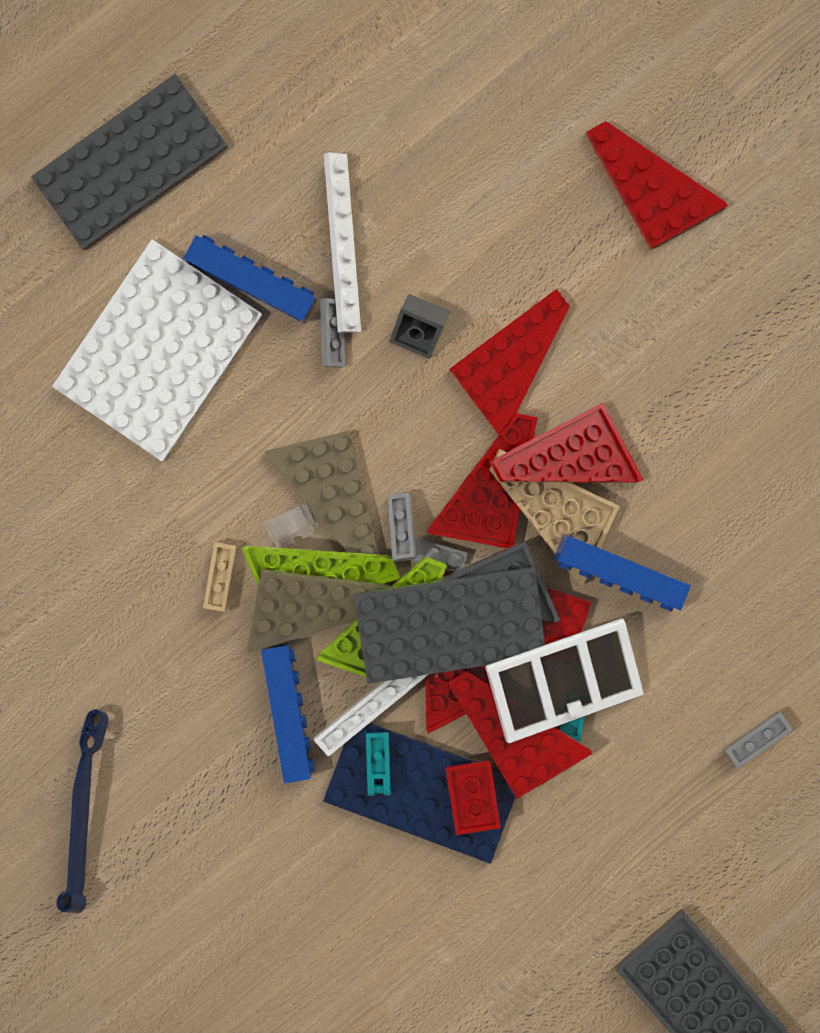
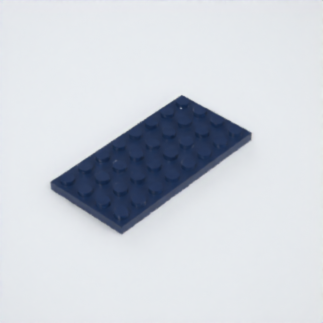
M370 722L344 743L323 802L491 864L516 796L501 771L491 767L501 828L456 835L445 766L476 761ZM389 732L391 795L384 796V793H377L375 796H368L366 733ZM374 779L375 785L383 784V779Z

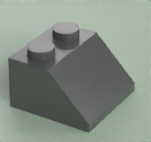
M409 294L400 310L389 342L430 359L450 311Z

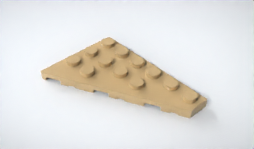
M498 449V452H497L495 458H497V457H499V456H501V455H503V454H505V453H507V452H505V451H503V450H501V449ZM492 466L490 467V472L554 554L557 551L563 534L601 548L620 506L572 483L500 482ZM572 567L571 571L568 570L577 583L584 585L587 578L579 575L580 570Z

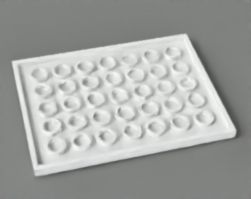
M151 240L52 387L164 462L263 314L154 240Z

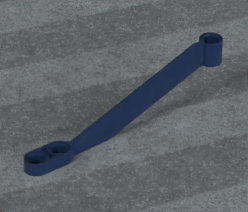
M93 709L87 714L79 741L82 754L72 794L66 892H62L58 896L56 902L59 911L65 913L79 914L86 907V898L82 893L85 884L92 756L100 750L103 744L109 720L105 712ZM99 714L101 720L100 723L95 726L93 723V719L96 715ZM93 736L95 743L89 748L87 742Z

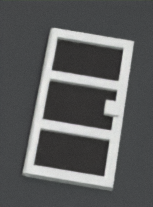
M623 618L485 666L507 743H512L644 695L626 623Z

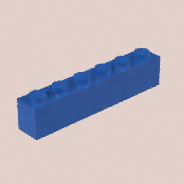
M195 235L183 258L188 264L305 324L317 301L313 296V291L303 286L301 289L293 286L294 282L284 276L281 279L274 276V271L265 266H262L260 269L253 265L255 261L244 255L242 258L234 255L235 251L225 245L222 248L214 245L215 241L206 235H203L202 238Z
M564 534L553 558L559 561V567L569 571L574 567L580 570L579 575L589 579L592 576L600 578L599 583L609 587L616 584L620 586L619 591L631 596L633 592L641 595L639 599L651 604L653 600L661 603V608L671 612L674 608L681 611L691 587L689 584Z
M290 644L262 649L261 654L284 784L311 779L312 772H315L314 760L309 758L308 750H311L310 737H306L304 728H308L306 715H302L300 707L304 706L302 692L298 693L297 684H300L298 670L294 671L293 662H296L294 648L290 649Z

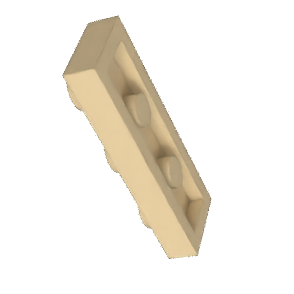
M214 542L203 604L204 609L226 612L237 551L236 545Z

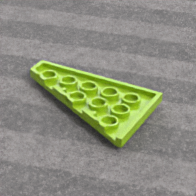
M259 546L242 547L257 585L261 569L377 584H386L400 578L392 555Z
M425 556L391 588L441 579L447 564ZM358 619L352 622L318 654L317 661L366 677Z

